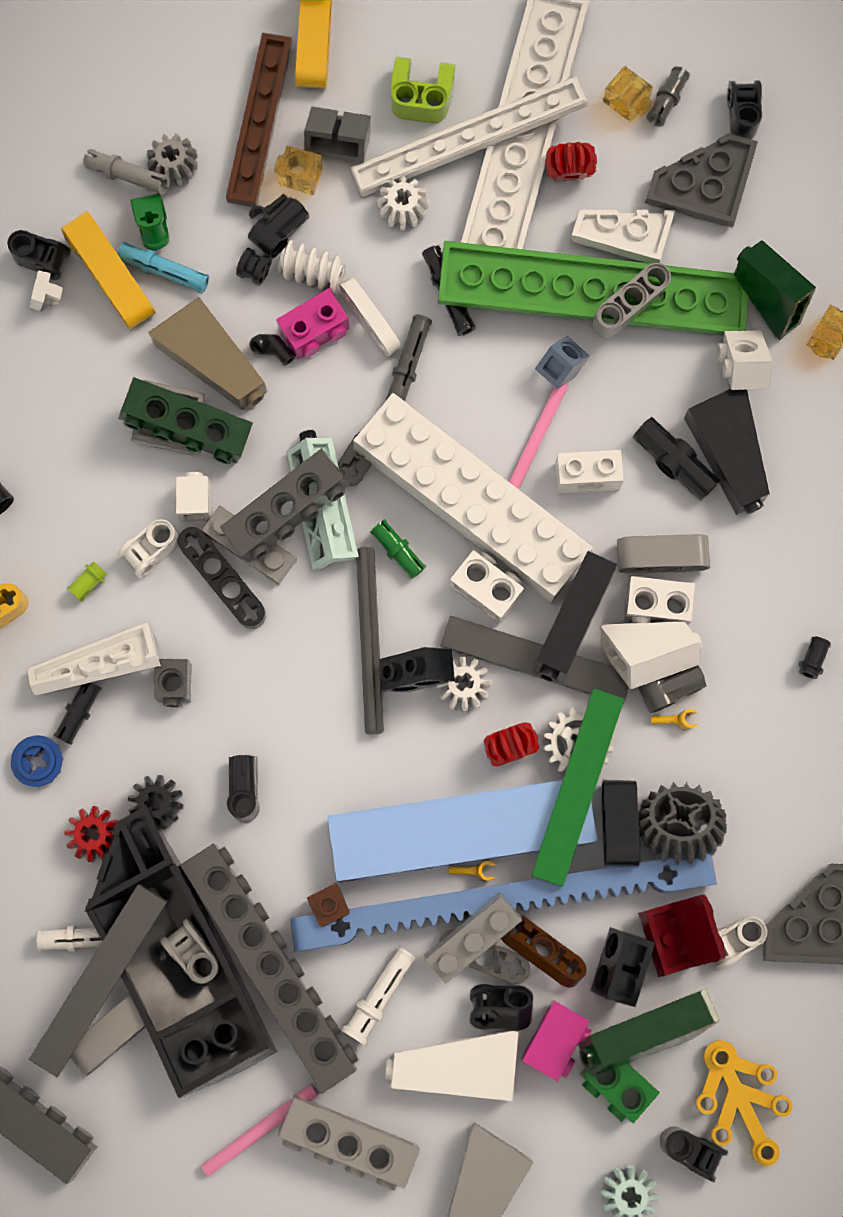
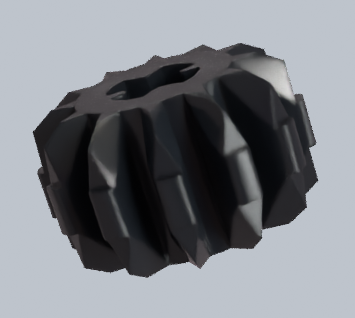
M162 775L156 777L155 785L152 779L146 776L144 777L145 788L139 784L133 786L140 793L139 796H128V801L138 804L129 809V813L132 814L144 806L149 808V804L153 802V796L156 795L160 799L163 798V801L159 803L160 809L156 811L155 808L150 807L149 810L156 822L159 821L161 828L167 829V817L175 822L179 820V817L172 813L173 809H184L182 803L174 802V800L183 796V792L181 790L171 792L176 782L169 780L164 785V776Z

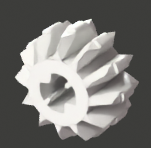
M404 176L401 177L400 183L390 179L389 188L382 187L380 189L381 197L377 199V207L381 209L380 217L388 219L390 227L400 223V229L403 231L406 228V223L415 228L417 226V219H425L426 211L424 209L429 207V200L425 198L426 189L424 187L417 188L418 181L416 179L412 180L409 184L406 183Z
M460 657L459 667L453 661L455 681L436 686L437 689H448L440 695V699L445 701L452 697L449 705L450 709L453 710L458 702H462V712H467L469 701L476 709L480 707V702L476 696L482 699L488 698L489 693L481 688L490 687L491 680L481 679L488 673L487 668L475 670L478 660L474 659L470 667L466 666L465 657ZM464 678H468L470 680L469 686L473 685L471 689L466 687L463 691H460L458 689L459 683H455L456 680L463 681Z

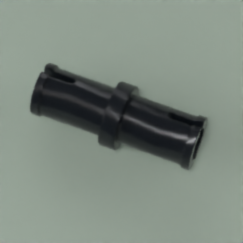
M92 682L80 686L72 703H67L65 707L67 712L57 731L53 734L54 737L70 745L73 744V740L84 720L89 719L90 714L88 712L102 687Z

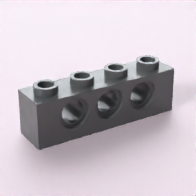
M321 448L225 522L220 528L242 558L248 562L252 560L258 561L269 553V547L278 540L281 542L292 536L296 526L303 521L308 522L314 519L320 513V508L327 502H334L340 499L345 494V489L350 483L329 455ZM318 482L319 488L317 492L313 495H307L306 489L308 485ZM292 501V511L287 515H282V506L286 502ZM262 521H267V530L263 534L257 535V525Z

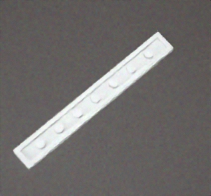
M575 76L350 168L361 196L365 197L380 191L382 187H389L390 179L400 183L402 176L407 180L588 107L587 100Z

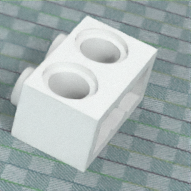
M473 550L451 577L449 586L500 624L522 596L524 587L521 586L522 581L512 572L507 571L504 573L495 566L497 564L496 561L484 552L478 554ZM471 569H480L485 577L481 581L474 582L468 578L467 573ZM499 587L508 590L510 597L507 600L499 601L494 598L493 590Z
M631 576L627 583L624 620H632L631 623L685 622L689 625L692 621L695 584ZM638 596L648 598L651 608L647 610L638 608L635 598ZM667 601H678L682 605V612L678 614L672 613L667 607Z

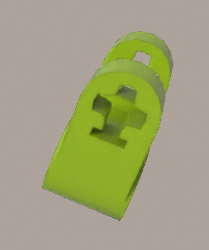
M395 57L391 88L392 111L394 115L405 120L428 123L443 121L448 114L452 98L456 64L440 63L437 84L409 81L411 58ZM407 97L410 98L411 101L401 102L399 101V99ZM432 101L441 103L439 106L429 105Z

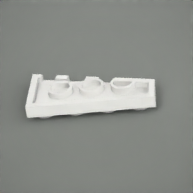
M146 622L30 667L27 671L30 687L36 696L161 665L152 631Z

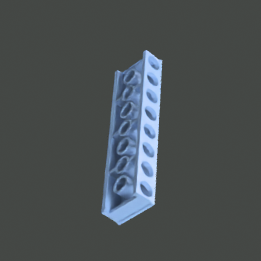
M562 780L329 815L327 818L336 881L341 883L539 852ZM591 803L577 846L598 842Z

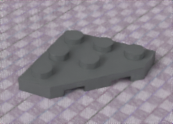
M728 133L718 138L717 142L705 148L700 147L681 157L679 161L655 170L645 203L733 228L758 141Z
M828 864L766 924L767 937L763 942V961L843 964V864Z

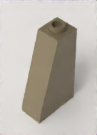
M200 297L148 332L153 344L159 350L243 410L248 405L249 407L257 405L263 400L264 394L267 393L265 382Z

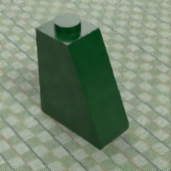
M761 240L753 247L747 246L740 252L737 257L738 264L734 276L775 337L781 340L801 324L816 287Z

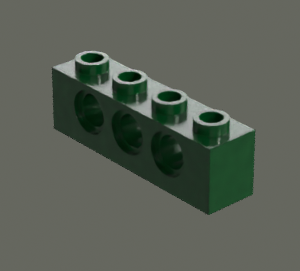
M136 377L132 379L118 419L124 421L123 424L128 428L138 431L142 428L154 432L153 435L160 440L171 442L172 439L184 443L183 447L195 453L208 452L214 455L213 458L224 464L237 463L241 458L253 424L251 421ZM157 406L161 409L163 416L157 419L152 418L148 415L146 408ZM180 417H186L191 421L192 428L189 430L181 429L176 420ZM207 429H217L222 435V440L213 441L209 439L206 432Z

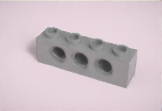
M293 1094L278 1131V1137L284 1139L282 1145L298 1152H301L302 1147L315 1152L313 1156L315 1159L330 1165L336 1160L346 1165L345 1171L362 1178L365 1173L377 1177V1184L390 1190H395L396 1186L405 1189L420 1151L419 1146L415 1143ZM312 1123H321L326 1128L324 1136L319 1140H312L306 1134L307 1128ZM347 1135L353 1136L357 1140L355 1149L349 1153L342 1152L338 1148L339 1140ZM378 1148L386 1150L388 1152L386 1162L382 1165L372 1164L369 1161V1157L373 1150Z

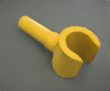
M687 709L678 715L651 716V724H677L681 729L689 730L698 724L690 725L686 723L685 715L697 714V711Z
M484 861L477 866H449V874L477 876L481 881H490L495 877H485L482 874V868L484 865L495 866V864L491 861Z

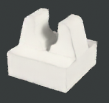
M38 270L28 308L41 311L43 303L59 305L63 288L49 283L50 273Z

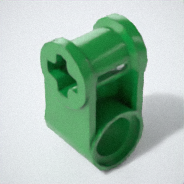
M156 193L131 199L132 211L136 225L140 229L144 247L149 250L164 248L169 243L170 237L161 194Z

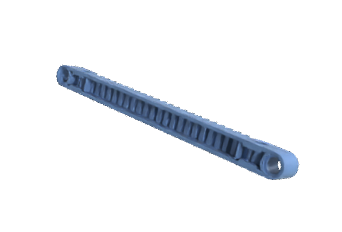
M707 854L704 862L694 858L691 866L687 860H681L676 865L674 859L669 858L665 862H663V859L640 862L639 867L615 866L567 874L563 887L540 879H533L349 909L350 913L342 917L344 923H350V929L345 931L344 937H340L338 932H333L332 926L337 925L338 920L321 927L314 914L290 918L294 952L349 943L356 937L359 929H363L367 936H371L373 927H377L380 934H384L386 925H390L393 932H397L399 923H403L406 930H410L411 923L414 920L419 928H423L425 919L428 918L432 926H435L439 916L442 917L445 924H448L452 914L460 922L463 920L464 912H467L470 917L499 892L515 910L516 905L519 904L522 911H527L530 902H532L535 909H540L543 900H545L548 907H553L556 898L561 905H566L569 896L574 903H578L581 901L582 894L587 901L594 900L595 892L600 899L607 898L608 890L613 897L620 896L621 888L625 895L632 894L634 886L638 893L646 891L647 883L654 890L662 893L717 885L712 855ZM663 867H665L667 872L673 873V878L668 880V885H666L665 880H659L658 874L663 872Z

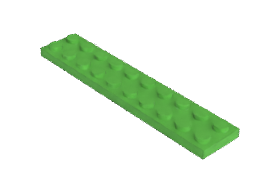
M444 241L438 304L592 321L598 308L644 268L650 265V263ZM665 265L671 273L669 285L656 301L627 324L724 335V331H746L748 295L734 276V273ZM647 277L650 284L654 286L661 285L656 277ZM630 295L625 296V300L629 305H638L636 298ZM610 315L601 316L603 322L615 323Z

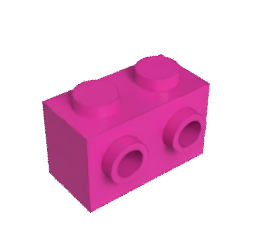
M329 288L276 319L279 332L291 351L296 355L297 360L303 356L307 358L316 354L320 350V346L330 340L332 342L340 340L346 335L347 330L350 329L349 318Z
M552 1000L520 1060L557 1082L561 1076L566 1078L575 1063V1059L571 1058L574 1050L591 1033V1029L587 1028L590 1021Z

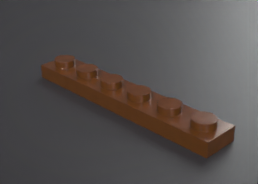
M262 32L226 194L228 203L251 207L258 204L292 47L291 37Z

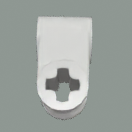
M155 520L137 536L127 541L118 551V555L121 558H126L136 570L135 575L138 578H142L155 569L165 557L178 547L179 533L167 520ZM170 530V537L166 542H156L157 534L160 531ZM136 553L140 555L142 561L139 560V558L136 556Z
M743 917L729 926L719 929L718 932L724 942L726 957L724 960L718 961L715 967L718 971L738 961L744 954L761 945L767 937L765 923L757 917ZM748 922L754 923L758 929V935L753 941H747L742 934V928Z

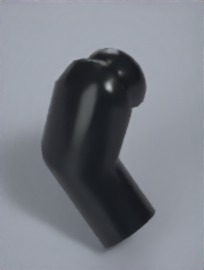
M259 334L250 340L249 346L253 352L276 355L284 366L290 364L296 357L281 337L276 334Z

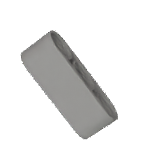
M661 263L648 265L598 308L593 317L592 329L599 337L610 338L656 301L670 283L671 273L668 267ZM647 277H656L661 285L654 286L650 284ZM630 295L636 298L638 305H629L625 300V296ZM610 315L614 319L615 324L608 325L604 323L601 316Z
M707 535L628 536L617 539L618 571L621 573L695 572L710 569L709 540Z
M130 995L87 1030L70 1057L85 1077L95 1071L146 1028Z

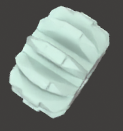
M628 1165L626 1176H624L620 1168L616 1167L614 1168V1173L618 1178L616 1181H613L608 1176L604 1178L605 1183L612 1188L611 1190H601L600 1195L611 1199L604 1203L603 1208L605 1211L615 1209L612 1217H622L623 1215L624 1217H633V1215L644 1217L641 1213L644 1210L652 1215L655 1213V1209L648 1204V1201H658L659 1195L648 1191L656 1186V1182L653 1179L644 1182L647 1177V1172L644 1169H641L635 1176L634 1166ZM632 1187V1190L638 1195L636 1200L631 1198L633 1202L627 1204V1201L621 1197L622 1192L625 1191L627 1193L626 1188Z

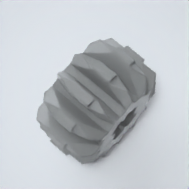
M176 133L172 139H168V136L163 134V141L160 143L153 140V149L147 150L148 170L167 175L170 179L169 186L173 181H176L181 187L182 178L192 180L193 175L191 171L198 168L196 161L198 157L197 151L191 148L192 145L188 138L181 141L180 135Z

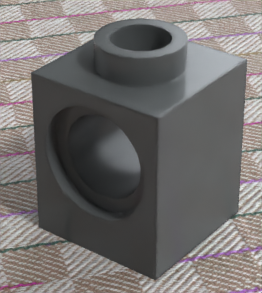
M159 659L161 666L155 667L154 698L158 702H163L164 707H182V702H191L192 664L188 659ZM173 676L180 677V687L175 691H167L165 688L166 681Z

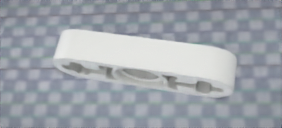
M350 277L339 284L344 298L383 353L389 357L400 350L401 344L395 333L354 277Z

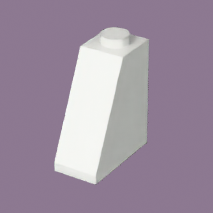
M685 622L606 624L601 626V650L630 690L700 665V650L703 648L701 638Z

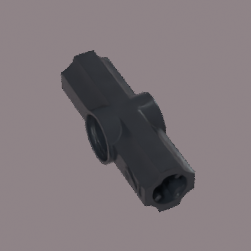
M653 417L647 419L633 435L632 438L656 459V465L667 477L673 480L677 479L700 501L720 482V479L697 459L695 450L681 438L676 439Z

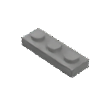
M219 505L202 528L205 535L280 585L296 563L297 558L276 543L269 547V553L258 561L252 560L248 562L242 558L220 528L234 514ZM256 530V534L261 535V533Z
M499 892L424 955V960L445 983H448L522 921L521 915Z

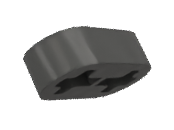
M359 433L354 436L338 461L339 470L343 475H345L342 469L344 466L349 468L355 460L358 461L355 467L357 475H350L346 478L350 483L349 486L359 484L372 465L371 462L363 456H359L354 450L353 440Z

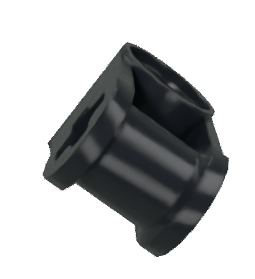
M755 80L753 84H736L735 81H729L727 106L729 108L731 134L752 139L756 135L762 119V85L760 80ZM742 120H748L751 123H744Z
M25 230L13 232L7 241L8 249L16 264L36 272L40 270L50 273V278L60 279L62 263L65 256H69L71 253V249L59 241L47 239ZM22 245H30L28 251L23 253L17 252Z
M479 984L470 990L469 997L473 1003V1011L469 1015V1020L473 1027L482 1030H523L531 1024L534 997L527 987L521 985L496 986ZM483 994H486V1000H483ZM482 1014H486L485 1020H483Z
M676 1126L665 1129L659 1140L660 1147L666 1155L711 1182L716 1180L714 1174L722 1156H727L729 1152L703 1137L699 1138ZM676 1135H683L685 1140L683 1149L679 1152H672L670 1149L672 1138Z

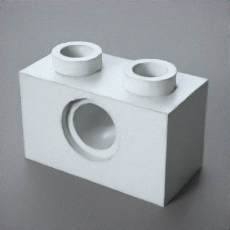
M762 330L724 331L723 343L718 344V361L723 362V377L728 378L731 390L769 389L772 358Z
M621 450L557 454L555 462L557 494L620 490L624 481Z

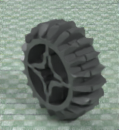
M673 781L670 789L661 785L658 793L650 791L648 800H643L641 810L638 813L639 833L644 847H650L652 856L661 853L663 862L673 858L676 865L681 860H687L691 866L694 858L704 862L707 854L714 856L717 847H721L723 844L724 835L727 832L726 813L724 809H721L720 799H713L711 791L702 793L700 785L694 789L690 788L687 782L683 787H677ZM667 814V816L663 817V821L657 823V820L662 815ZM707 824V827L702 832H697L702 825Z

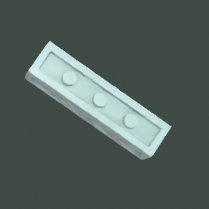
M305 438L287 450L290 470H294L301 464L299 459L300 453H302L304 462L321 448L338 467L332 438ZM318 482L309 484V495L317 492L319 488ZM345 494L340 499L334 502L329 501L320 508V513L316 516V526H314L313 519L308 522H302L312 570L322 569L333 562L352 561L359 557ZM321 543H322L323 551H324V555H325L323 558H321V553H320V545H321Z

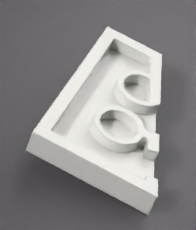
M580 210L571 236V242L644 263H660L675 210H664V213H648V210H637L636 213H619L617 210Z

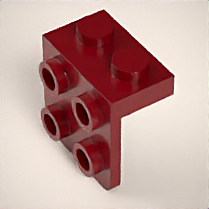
M705 894L638 913L646 939L655 942L651 956L658 978L691 967L725 959L724 942L718 932L713 916V908Z

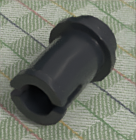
M812 636L803 661H799L798 664L801 675L810 679H817L818 675L823 674L822 665L831 647V642L818 636Z

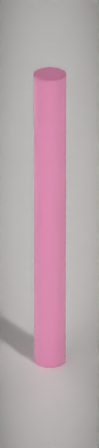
M567 383L559 389L553 388L512 473L509 482L517 489L520 488L569 386Z
M310 1084L297 1095L311 1101L319 1094L314 1086ZM291 1099L202 1164L201 1167L208 1177L282 1123Z

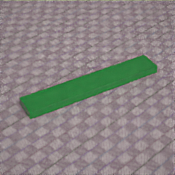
M593 688L531 874L532 877L561 887L564 886L623 706V698Z

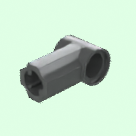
M697 665L639 686L638 688L650 714L673 705L676 703V700L702 690L707 685L704 674Z

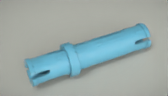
M125 241L118 250V256L123 262L140 268L145 274H156L202 294L207 288L210 275L158 256L154 250L146 251Z

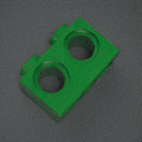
M629 1063L612 1069L613 1078L606 1084L599 1083L596 1075L591 1077L588 1068L585 1067L580 1073L586 1080L582 1086L596 1099L600 1095L606 1098L611 1103L607 1109L621 1122L627 1118L634 1124L660 1094ZM633 1088L638 1093V1101L632 1107H625L622 1104L621 1096L626 1089Z

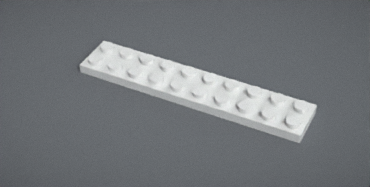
M589 0L527 1L498 107L569 79ZM558 119L487 147L461 240L462 243L523 249L545 169L546 152L551 147Z

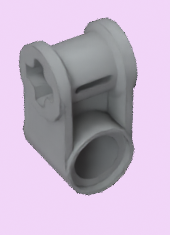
M186 918L182 921V927L170 937H163L160 942L194 982L207 983L219 973L220 962L198 929ZM186 936H188V939H186L182 944H180L179 946H177V944H178L183 938H185ZM199 958H206L211 962L212 972L210 975L202 976L197 973L195 964Z

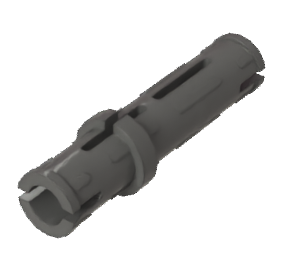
M420 314L413 315L398 365L392 371L393 380L385 400L392 393L396 394L403 401L406 400L410 385L415 382L417 377L415 370L430 325L432 324L430 318Z

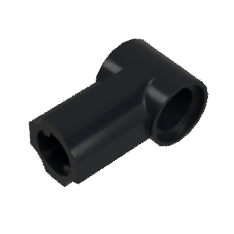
M289 197L268 219H260L251 228L248 239L273 259L286 247L289 237L310 218L309 213L296 198Z
M236 755L229 757V797L227 799V808L236 820L244 823L254 820L260 810L258 802V757ZM243 798L250 799L252 804L249 811L237 813L235 809L237 802Z

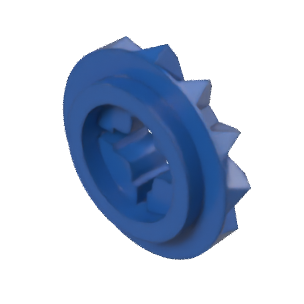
M35 735L23 739L14 748L11 755V769L14 776L21 783L40 788L52 783L57 775L61 773L64 759L60 747L53 740L45 736ZM40 753H43L42 760L49 765L48 768L38 766L36 770H32L33 763L25 758L26 755L38 757Z

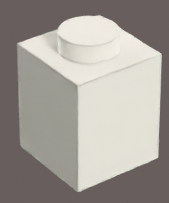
M187 472L184 474V477H176V514L180 521H206L212 516L211 482L208 476H203V473Z

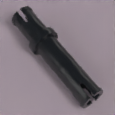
M434 245L425 249L422 252V256L432 275L430 280L439 291L442 251L439 245ZM445 305L458 336L469 334L476 329L467 307Z

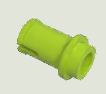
M94 561L90 565L86 564L84 572L67 587L81 602L100 581L105 582L103 578L107 573Z

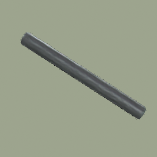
M361 547L357 549L359 557L356 558L364 721L366 734L378 735L384 732L379 666L380 644L375 550L372 547Z

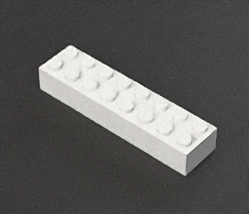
M394 393L391 394L353 440L354 450L361 457L366 458L379 471L491 556L500 565L515 574L522 582L549 603L553 602L579 569L587 551L591 552L594 548Z

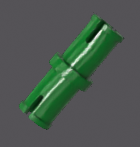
M386 519L379 522L370 531L388 551L387 556L391 560L395 559L410 576L411 580L427 567L408 547L410 543L406 539L402 540L387 523Z

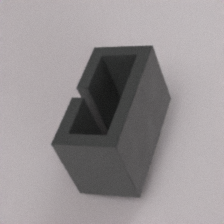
M311 106L304 130V154L364 163L370 140L371 116L344 112L343 116H339L338 110Z

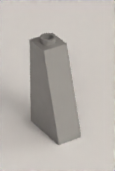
M474 1122L468 1136L447 1217H502L532 1166V1159Z

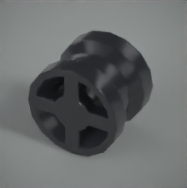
M247 248L238 262L236 276L241 278L248 277L252 279L254 284L260 286L270 270L271 257L266 255L259 256L255 250Z

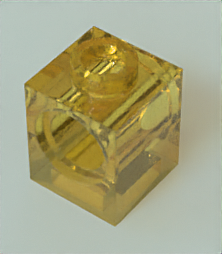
M624 66L607 85L603 102L632 122L638 114L643 116L651 106L652 100L650 97L653 86Z
M286 145L283 156L279 155L275 164L274 171L278 174L279 185L314 195L323 170L322 155ZM297 166L304 168V170L299 173H294L291 171V169Z
M829 305L806 345L812 348L816 355L834 360L843 347V311L832 305Z

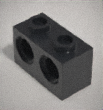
M423 647L379 659L382 691L413 692L455 681L452 649Z
M610 927L590 991L606 999L636 1008L655 942Z

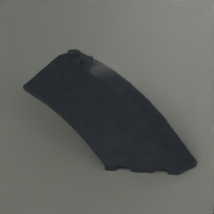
M144 806L117 821L112 834L114 835L108 854L105 853L96 878L98 882L92 899L89 898L84 912L89 916L103 941L138 884L168 901L121 978L145 1024L177 1097L180 1099L252 1067L277 1053V1050L220 934L198 893L181 868L180 861L149 808ZM186 918L198 929L220 962L219 973L207 983L194 982L160 942L163 937H170L182 927V921ZM186 936L185 938H183V939L177 944V946H179V945L182 944L186 939H188V936ZM199 958L196 961L195 969L198 974L208 976L212 972V964L206 958Z

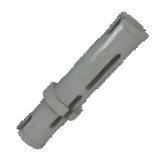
M94 149L87 151L93 157L87 154L84 155L83 164L86 168L104 173L109 179L116 180L118 178L161 195L165 194V189L169 188L170 179L167 175L123 161L118 155L113 154L109 156Z

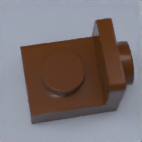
M337 883L307 897L310 907L321 927L350 913Z

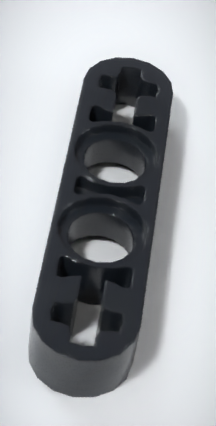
M188 527L182 530L178 537V545L182 553L234 617L247 629L261 627L266 619V611L259 599L202 530L196 527ZM189 536H192L194 539L200 537L198 544L205 552L200 557L192 546L186 548L188 545L186 539ZM210 558H216L221 562V568L215 574H208L203 568L204 563ZM229 582H236L240 585V593L235 598H227L223 594V588ZM247 595L250 598L246 599L245 602L250 609H259L256 613L258 619L255 621L251 618L243 619L246 617V612L239 603ZM239 604L237 609L233 608L234 605Z

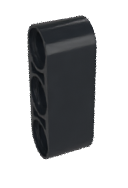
M603 780L601 800L604 865L639 867L640 833L637 783L635 780Z

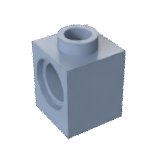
M566 336L550 346L535 370L554 387L559 389L575 378L590 355L571 338Z

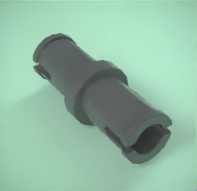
M673 67L665 85L661 86L657 91V99L647 115L648 121L652 123L655 116L659 114L654 123L655 126H663L671 109L678 105L680 101V93L690 77L689 72L685 69L682 76L678 79L683 67Z

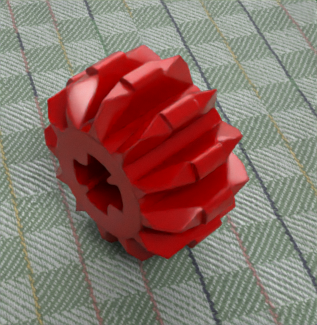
M587 142L558 144L557 146L550 147L546 152L545 168L547 169V175L555 181L562 180L564 182L567 180L584 179L591 177L596 172L597 154H595V147Z
M528 722L519 723L492 733L483 740L487 758H489L492 766L496 767L534 754L540 748L536 731L533 730L531 723Z
M92 806L90 815H88L85 809H80L78 811L81 818L80 821L72 817L68 820L75 828L74 830L68 829L64 831V835L74 837L66 846L68 849L77 848L74 856L78 859H81L86 854L87 862L93 863L97 853L99 858L103 860L106 853L105 848L110 849L111 839L114 838L111 830L115 828L118 820L115 819L108 822L111 812L105 810L100 815L97 806ZM98 827L99 830L96 833L100 834L99 838L87 841L90 836L86 835L87 831L90 828L95 830Z

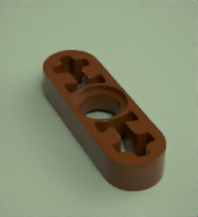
M521 915L522 921L515 926L519 930L518 934L510 930L501 940L560 985L568 988L575 987L586 975L587 968L585 962L577 954ZM530 937L532 940L528 944L526 940ZM541 944L545 946L550 956L540 955L535 945ZM557 957L559 961L555 964L553 961ZM568 967L572 969L571 974L567 971Z

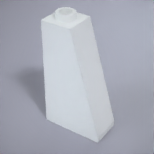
M507 1030L397 1051L394 1054V1059H387L385 1079L392 1080L391 1088L512 1101L519 1032Z

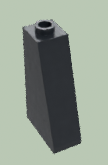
M730 388L689 408L684 420L714 475L720 479L719 484L735 514L746 511L748 515L764 507L763 502L770 492L747 389L731 390Z
M587 551L536 660L533 671L538 672L539 677L551 683L557 681L563 684L609 587L617 567L616 563Z

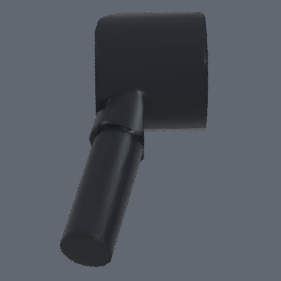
M282 194L265 208L260 205L252 207L249 211L250 218L254 219L258 214L262 213L264 214L262 218L268 219L269 215L280 207L288 197Z

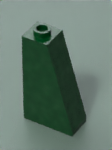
M703 989L589 1035L578 1044L582 1064L588 1068L592 1077L690 1041L721 1020L707 990Z

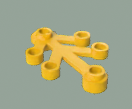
M716 1040L711 1042L704 1051V1062L709 1072L702 1093L696 1098L695 1105L704 1114L713 1113L717 1108V1100L714 1096L723 1077L728 1091L717 1124L710 1132L712 1141L719 1146H726L731 1142L732 1132L730 1128L738 1109L753 1140L751 1145L752 1158L763 1166L775 1164L780 1156L779 1146L775 1141L766 1137L750 1101L771 1109L774 1114L780 1117H786L792 1112V1102L783 1095L773 1096L741 1084L735 1070L756 1076V1079L761 1084L771 1085L777 1079L776 1069L769 1064L759 1065L738 1057L734 1046L727 1041ZM719 1051H724L727 1055V1060L723 1064H719L716 1061V1054ZM764 1068H769L772 1073L771 1078L767 1081L761 1078V1071ZM704 1097H709L712 1101V1106L707 1110L702 1109L700 1104ZM781 1099L785 1100L787 1104L784 1112H778L776 1109V1103ZM719 1129H725L727 1132V1137L724 1141L716 1139V1132ZM765 1146H770L772 1155L764 1159L761 1155V1150Z

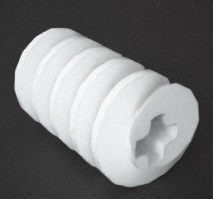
M290 240L282 251L277 268V277L282 272L286 280L292 279L295 275L297 283L301 284L306 279L307 286L314 287L318 282V287L321 291H325L330 285L331 292L336 295L339 290V284L342 283L345 264H340V255L338 254L332 262L329 261L328 251H325L321 258H318L316 247H313L308 255L303 243L296 251L294 250V241Z

